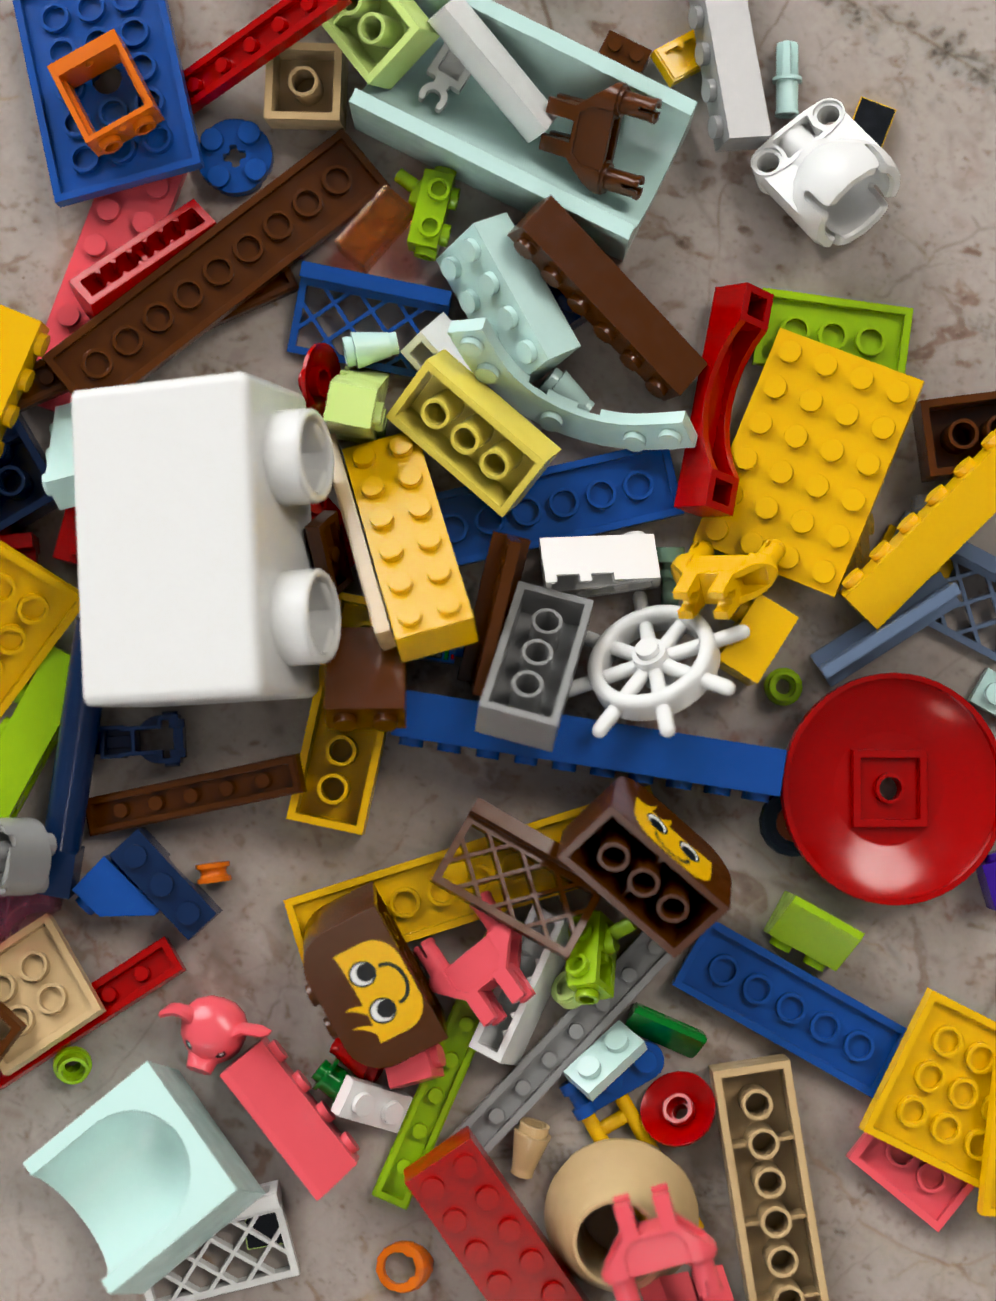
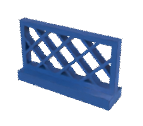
M302 261L299 274L301 279L287 352L301 355L307 354L310 348L297 346L299 332L302 328L313 322L324 338V341L321 343L329 344L336 352L339 359L338 362L346 364L344 355L339 354L331 341L349 329L351 332H357L353 326L371 314L383 332H394L409 322L416 334H418L420 330L413 321V318L425 310L437 313L444 312L449 316L454 293L449 290ZM308 286L323 289L331 301L330 304L315 314L312 313L305 302ZM330 291H335V292H340V293H345V294H343V295L340 296L339 298L335 299L334 296L332 295V293H331ZM354 295L361 297L369 310L350 322L339 303ZM367 298L381 302L372 307ZM387 303L397 304L406 318L387 330L375 311ZM404 306L418 308V310L409 315ZM335 307L346 323V326L328 337L317 318ZM305 310L309 318L302 322L303 311ZM400 348L398 356L388 363L376 362L364 367L408 377H414L418 372L412 368L408 360L402 355ZM402 359L407 368L393 366V364Z

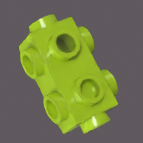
M435 166L434 170L425 168L421 180H418L401 168L394 178L397 184L410 192L408 206L415 210L407 245L408 250L413 251V255L419 259L435 261L436 257H438L440 246L446 248L448 246L452 225L446 224L449 210L456 211L461 191L460 188L455 187L457 172L451 168L444 166Z
M593 911L565 964L568 987L575 992L576 1002L584 1005H593L598 1003L599 1000L614 998L616 953L620 948L618 940L637 929V926L627 917L614 924L601 911ZM581 915L573 917V922L575 926L579 921Z

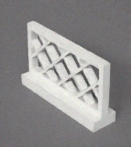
M279 1179L259 1184L265 1194L230 1222L244 1230L234 1246L215 1234L202 1245L197 1255L192 1253L186 1258L192 1263L183 1278L172 1271L164 1276L178 1285L172 1295L156 1298L152 1286L144 1293L146 1301H197L300 1275V1267L282 1202ZM275 1212L279 1227L272 1239L254 1229L253 1225L259 1216ZM251 1218L248 1224H246L245 1221H243L245 1219ZM248 1233L268 1244L258 1259L239 1249ZM280 1233L282 1236L283 1244H278L277 1242H275L279 1237ZM210 1243L229 1252L221 1268L202 1258ZM274 1247L287 1255L289 1266L274 1269L263 1261L270 1249ZM234 1256L253 1266L247 1276L236 1278L226 1272ZM196 1266L215 1275L209 1286L200 1288L188 1281Z

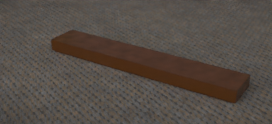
M292 754L90 797L86 813L90 837L307 792L300 754Z

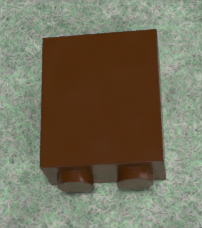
M341 627L338 650L333 659L326 663L324 713L327 729H336L341 732H350L355 729H377L387 732L396 728H406L408 662H401L397 647L385 651L381 649L373 627Z

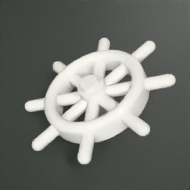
M639 590L634 592L632 596L635 611L618 619L601 635L591 631L587 632L584 645L592 648L587 666L588 675L573 680L568 698L593 690L600 704L606 709L592 727V734L596 738L606 736L619 718L632 721L657 720L660 734L663 737L669 738L675 733L673 714L693 704L707 689L725 696H731L736 690L735 684L732 681L716 676L720 666V647L746 639L750 635V628L745 624H739L713 633L708 622L700 615L708 604L703 606L694 619H679L677 611L681 606L671 604L649 606L647 594ZM667 631L661 640L656 639L655 632ZM685 633L695 638L676 646ZM641 638V640L636 644L635 647L629 645L635 640ZM698 655L692 667L678 662ZM617 657L629 661L612 667ZM630 678L620 692L609 685ZM644 685L651 689L652 692L637 695Z

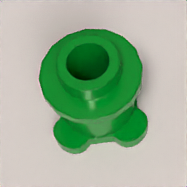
M337 1058L332 1063L325 1059L311 1077L316 1081L312 1089L315 1091L317 1089L321 1090L333 1100V1104L345 1076L350 1075L338 1065L340 1060Z

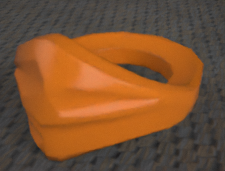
M401 1240L382 1250L377 1258L376 1272L380 1282L388 1290L409 1293L419 1289L430 1278L434 1267V1259L423 1246L413 1241ZM392 1253H403L405 1256L413 1258L416 1266L415 1276L410 1277L407 1282L396 1283L388 1277L385 1263Z

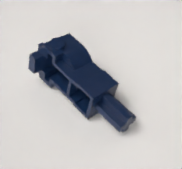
M163 711L162 715L150 717L140 726H100L95 755H101V759L142 756L152 763H165V767L180 766L183 758L187 757L185 719H181L178 711ZM168 720L169 728H173L174 749H170V758H164V750L141 751L140 731L163 729V721Z

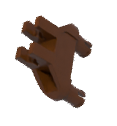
M618 82L586 100L562 93L557 94V97L550 96L546 112L573 120L571 135L551 130L549 134H541L539 149L565 157L579 180L592 193L601 195L611 191L638 200L643 191V188L639 187V185H644L645 177L615 169L613 164L622 118L624 115H628L655 124L660 116V112L655 110L656 108H662V99H655L631 92L628 84L624 82Z

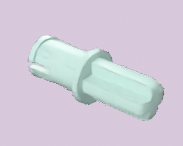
M784 40L776 45V76L772 78V83L776 85L775 117L779 119H793L799 115L798 85L802 83V77L799 76V45L797 42Z

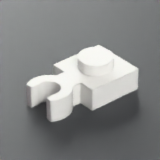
M445 42L426 72L434 81L428 82L421 87L418 101L422 103L429 93L437 94L440 101L435 107V112L439 114L446 107L448 90L450 89L459 95L471 76L470 72Z

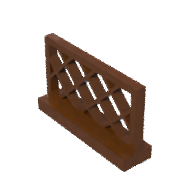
M494 530L492 531L472 613L479 642L464 646L463 657L461 658L457 680L469 682L472 694L478 696L483 694L518 582L522 578L531 541L527 538Z
M479 797L430 880L434 885L565 960L569 958L601 898V895L557 858L560 845L558 842ZM470 826L485 834L488 849L468 853L464 837ZM493 840L499 842L502 845L495 846ZM460 846L462 855L453 857ZM511 849L519 854L522 868L502 873L497 852ZM490 854L496 875L476 880L470 859ZM527 859L535 863V865L529 866ZM464 861L470 882L455 885L443 878L442 875L448 865ZM540 869L551 872L556 888L536 892L531 872ZM524 874L530 894L510 899L504 879ZM561 879L565 880L570 884L562 885ZM498 881L504 901L490 905L482 900L478 885ZM472 887L474 895L464 889ZM578 888L592 896L586 908L570 912L564 891ZM558 893L564 914L544 919L538 898ZM532 900L538 921L523 924L516 920L512 905ZM506 907L508 915L499 910V908ZM581 915L579 921L575 926L573 922V917ZM566 919L570 937L563 947L550 939L546 925ZM540 926L542 934L532 928Z

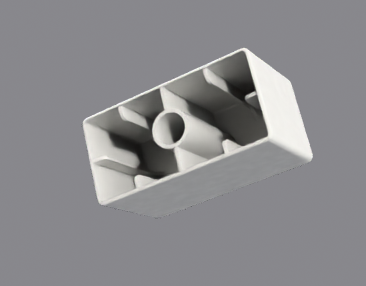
M243 372L75 391L72 394L71 406L82 678L85 703L91 707L153 708L313 697L319 689L318 664H326L331 661L338 650L342 619L336 587L329 574L320 568H314L310 547L306 542L305 526L312 521L311 504L320 503L326 499L331 491L334 478L333 446L328 427L322 416L313 408H306L305 398L300 393Z

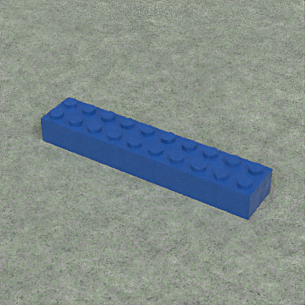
M407 690L406 728H396L391 732V735L399 736L398 744L423 748L424 741L438 743V751L461 754L462 747L477 749L476 757L499 760L500 753L515 755L514 763L537 766L538 759L553 761L552 769L576 772L577 765L590 767V775L614 778L615 771L628 773V778L646 784H653L654 777L666 779V787L692 790V783L704 785V793L730 797L731 789L742 791V799L769 803L770 795L780 797L787 750L677 732L673 736L666 738L660 734L658 729L615 723L603 738H596L592 734V727L597 720L563 715L553 750L550 752L475 732L480 701Z

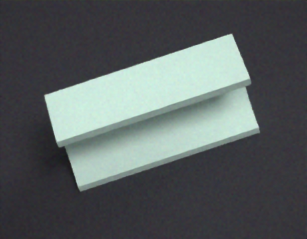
M450 0L414 1L430 19ZM466 0L547 100H549L550 96L557 97L559 93L586 100L618 82L627 83L631 92L655 99H662V108H656L655 110L660 112L659 119L655 124L628 115H624L622 118L613 164L615 169L645 177L644 185H639V187L643 188L642 194L638 200H634L631 197L611 191L601 195L589 191L579 180L565 157L539 149L541 135L527 143L472 75L459 95L450 89L448 90L446 107L439 114L435 112V107L440 101L437 94L429 93L422 103L418 101L421 87L428 82L434 81L426 72L444 44L441 37L431 45L391 90L368 84L362 90L355 88L349 100V105L356 130L433 168L435 166L451 168L457 172L455 179L525 214L536 203L552 195L606 254L622 262L690 129L698 103L492 0ZM558 116L544 133L549 134L551 130L571 135L574 121Z

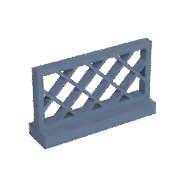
M905 510L898 524L911 512ZM896 529L893 537L899 532L898 529ZM966 542L949 558L955 575L945 578L947 583L957 580L958 586L962 591L961 597L963 601H960L961 604L956 608L965 607L970 626L954 631L947 627L944 615L940 617L941 623L934 621L928 626L996 661V649L992 651L981 645L977 631L978 629L996 624V618L975 624L969 605L991 598L996 615V591H994L991 582L996 583V557ZM958 564L970 570L960 573ZM974 574L983 576L989 593L968 599L962 578ZM972 631L975 641L962 634Z
M938 572L930 577L878 630L866 620H863L810 654V657L830 687H833L959 606L961 602L957 595L962 593L956 582L947 583L941 572Z

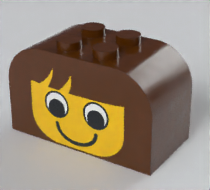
M618 777L563 829L557 858L674 959L730 910L732 880L720 856L703 838L646 788L628 777Z
M373 881L322 906L310 917L304 930L303 970L308 982L305 985V990L311 1003L315 1007L321 1005L327 1017L323 1018L330 1036L333 1039L339 1037L344 1048L354 1060L372 1068H387L395 1066L448 1039L444 1009L436 994L430 989L426 976Z

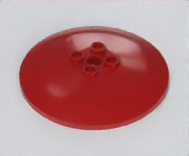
M880 673L860 677L835 688L821 698L803 717L787 747L781 787V805L784 820L795 847L811 869L825 882L851 897L881 905H911L931 900L951 891L976 871L996 841V739L989 726L977 710L961 695L937 681L918 675ZM887 777L893 779L897 786L896 794L889 800L885 799L880 793V784Z

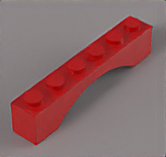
M748 282L715 287L702 358L708 364L698 376L690 418L698 438L695 448H685L674 502V508L699 517L733 516L740 478L735 469L730 448L732 405L745 366L768 330L774 294Z

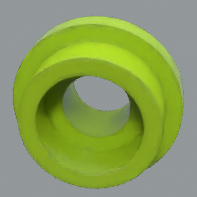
M778 668L771 671L764 682L765 695L772 703L780 706L796 702L803 689L800 676L789 668ZM781 679L786 680L789 684V691L786 694H780L776 689V684Z
M66 1047L60 1050L53 1059L54 1074L66 1084L74 1085L81 1083L92 1069L91 1056L81 1047ZM71 1061H78V1063L73 1066H69L66 1064Z

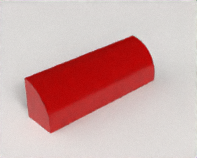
M192 199L69 280L71 289L86 315L91 320L216 224V221Z

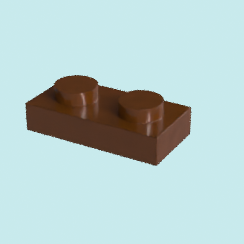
M323 510L305 526L306 542L310 547L314 567L320 568L329 574L339 595L354 580L337 510Z

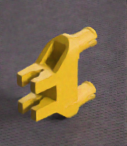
M766 539L757 553H749L748 555H714V549L709 541L702 540L700 543L699 540L693 541L687 553L678 555L671 564V573L676 583L672 592L673 597L676 600H683L682 606L677 611L679 619H694L705 604H718L713 611L714 619H730L740 604L762 595L772 586L778 576L777 564L786 553L784 544L778 539H773L772 542L770 539Z

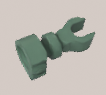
M656 547L658 562H662V570H660L662 578L661 605H679V600L674 599L672 593L676 583L671 573V564L678 555L685 554V547Z

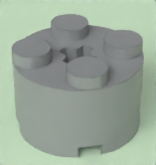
M0 817V896H31L36 893H44L48 889L51 856L56 852L57 842L55 835L47 833L43 824L35 818Z

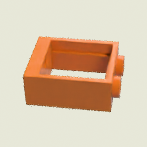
M114 28L47 66L83 139L98 157L118 151L124 142L137 135L142 136L150 133L156 128L158 123L165 120L126 44ZM122 62L144 105L96 132L74 89Z

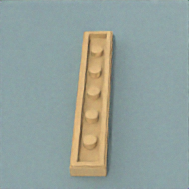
M333 433L330 434L334 455L333 485L374 633L380 648L385 651L395 648L397 645L343 453L336 434Z

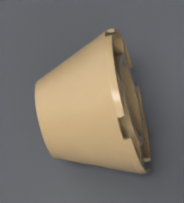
M629 1138L603 1139L588 1144L573 1153L554 1175L547 1191L544 1208L545 1228L549 1242L565 1267L574 1276L590 1286L613 1292L612 1286L604 1282L601 1275L604 1262L610 1250L599 1245L590 1236L584 1219L593 1210L604 1205L614 1204V1196L629 1193L633 1208L640 1211L648 1220L657 1218L652 1200L651 1186L667 1182L675 1212L698 1226L699 1207L697 1197L690 1179L681 1166L660 1152L659 1148L649 1143ZM682 1265L637 1276L635 1281L638 1291L658 1277L675 1274Z

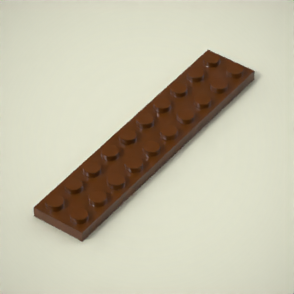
M341 128L43 355V361L71 395L77 390L141 383L390 191L391 185L346 131Z

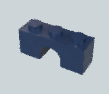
M145 827L136 829L109 855L188 941L194 938L223 911L199 884L191 882L178 870L170 860L169 852Z

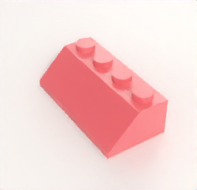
M263 1037L232 1061L219 1076L312 1196L318 1201L357 1165L359 1155L356 1152L360 1148L347 1131L341 1133L332 1122L336 1117L330 1107L323 1100L318 1103L309 1092L312 1086L300 1070L293 1072L285 1060L288 1058V1055L281 1044L275 1039L270 1042L267 1037Z

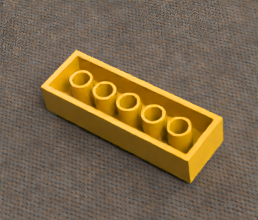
M402 432L342 449L401 662L412 661L479 642L472 610L422 448Z
M341 592L338 595L342 618L341 627H373L365 597ZM320 664L318 671L319 689L312 698L300 753L307 792L291 795L286 819L364 835L387 732L377 729H355L350 732L327 729L324 713L326 664Z

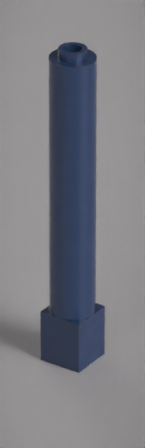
M77 617L75 621L45 821L47 833L55 835L57 849L55 854L51 856L48 889L44 893H36L68 900L75 894L72 889L80 882L85 846L81 845L103 708L88 706L84 701L80 617Z

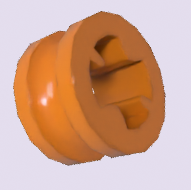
M230 861L195 865V869L200 872L197 884L232 880L231 875L226 871L227 867L230 866Z

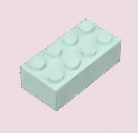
M505 212L473 223L436 261L468 319L487 318L509 356L531 376L529 383L544 377L580 348L581 345L547 283L541 277L538 267L531 260L522 257L514 248V242L507 236L515 226L508 213Z

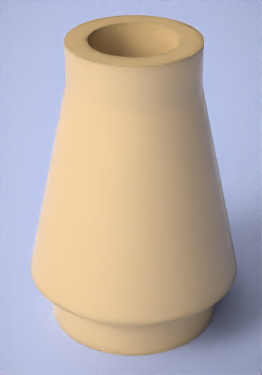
M523 1117L520 1119L519 1125L514 1127L513 1158L510 1170L514 1176L522 1179L533 1178L534 1170L551 1140V1135L549 1134L550 1126L547 1123L535 1118Z

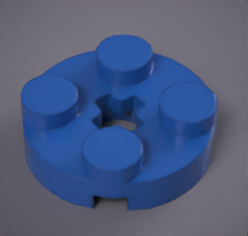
M243 119L223 120L206 129L200 137V148L205 168L199 170L209 185L226 196L242 197L256 192L273 169L274 157L267 136L259 129V126L252 121H245ZM233 149H238L239 153L246 154L245 158L240 159V166L233 167L231 161H225V157Z

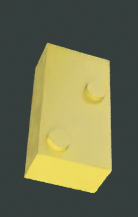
M445 349L424 362L385 416L502 518L521 502L562 450L490 387L480 382L469 369Z

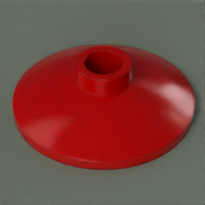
M316 343L311 346L305 356L302 371L298 377V385L305 398L306 408H313L323 418L330 381L336 375H340L341 367L336 352L329 344Z
M676 1071L659 1077L648 1087L641 1102L640 1115L645 1130L655 1141L669 1147H684L697 1142L709 1131L714 1122L717 1107L714 1093L704 1079L694 1073ZM680 1109H688L686 1116L681 1119L676 1118V1114Z

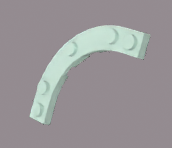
M487 318L451 321L447 333L475 377L490 387L520 414L540 424L543 429L550 432H558L581 441L628 449L633 452L695 448L698 434L686 411L622 413L601 409L599 415L589 413L586 410L577 408L579 403L568 399L550 389L544 393L530 384L531 376L509 356Z

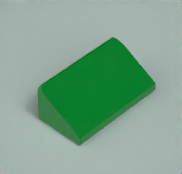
M638 1002L633 1003L625 1021V1025L636 1035L689 1058L695 1057L707 1041L706 1034L702 1030Z

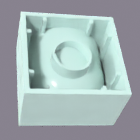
M146 1061L23 1162L31 1176L46 1182L73 1207L93 1234L107 1264L108 1275L101 1282L110 1295L144 1294L265 1194L180 1071Z

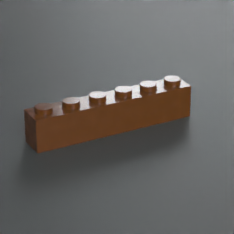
M552 195L536 203L507 234L514 242L516 251L522 257L531 260L538 267L543 280L550 286L557 288L567 298L568 306L576 314L586 318L594 327L595 335L601 341L610 344L618 352L622 364L631 371H635L646 382L645 386L653 396L663 401L681 396L707 366L708 363Z

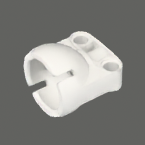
M833 98L822 99L800 113L759 147L750 160L759 190L764 194L770 195L815 243L823 247H831L832 244L837 246L848 244L866 233L881 219L888 209V203L875 190L874 185L879 187L886 198L895 197L900 187L901 175L891 156L846 113L842 102ZM835 121V123H833V124L825 125V124H827V123H829V122ZM776 168L774 171L766 173L767 170Z

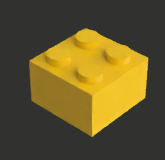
M764 595L740 604L730 618L735 622L733 626L739 624L747 625L750 628L749 637L720 647L721 658L719 668L747 686L758 684L799 617Z

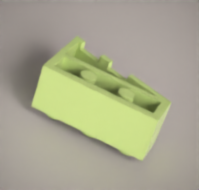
M345 365L344 370L340 371V375H336L330 381L323 417L329 433H335L339 440L361 444L377 440L378 437L384 438L388 426V419L385 417L387 409H384L390 373L367 368L357 370L356 366L347 368V365Z

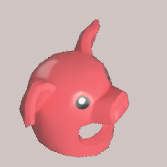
M215 995L197 998L188 1005L170 1003L159 1011L158 1014L160 1018L175 1016L182 1019L180 1034L188 1050L186 1066L191 1071L203 1075H211L217 1064L231 1060L238 1054L246 1040V1036L259 1038L267 1037L271 1033V1029L263 1025L247 1023L245 1012L236 1002Z

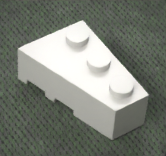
M631 531L623 535L539 538L540 565L544 588L583 598L659 588L661 575L654 533L644 534L643 531Z

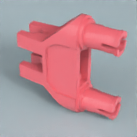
M489 890L480 893L483 901L490 905L496 903ZM469 905L487 929L486 936L452 964H449L433 937L420 943L422 948L416 946L413 949V953L418 957L430 976L429 987L432 992L465 1000L484 1027L490 1024L497 1026L508 1016L492 992L494 988L499 985L512 1004H516L518 1001L525 1003L536 993L520 969L522 935Z
M667 1182L651 1186L652 1200L657 1218L637 1223L629 1193L613 1197V1209L620 1231L606 1257L601 1275L603 1281L612 1286L616 1301H641L635 1281L637 1276L682 1264H689L691 1266L699 1297H709L706 1280L710 1283L713 1296L723 1291L714 1262V1257L718 1250L715 1240L703 1229L675 1212Z

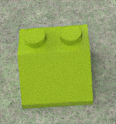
M786 890L763 930L772 936L769 940L770 944L788 954L792 947L805 954L802 960L804 963L822 973L826 966L837 971L865 935V933Z

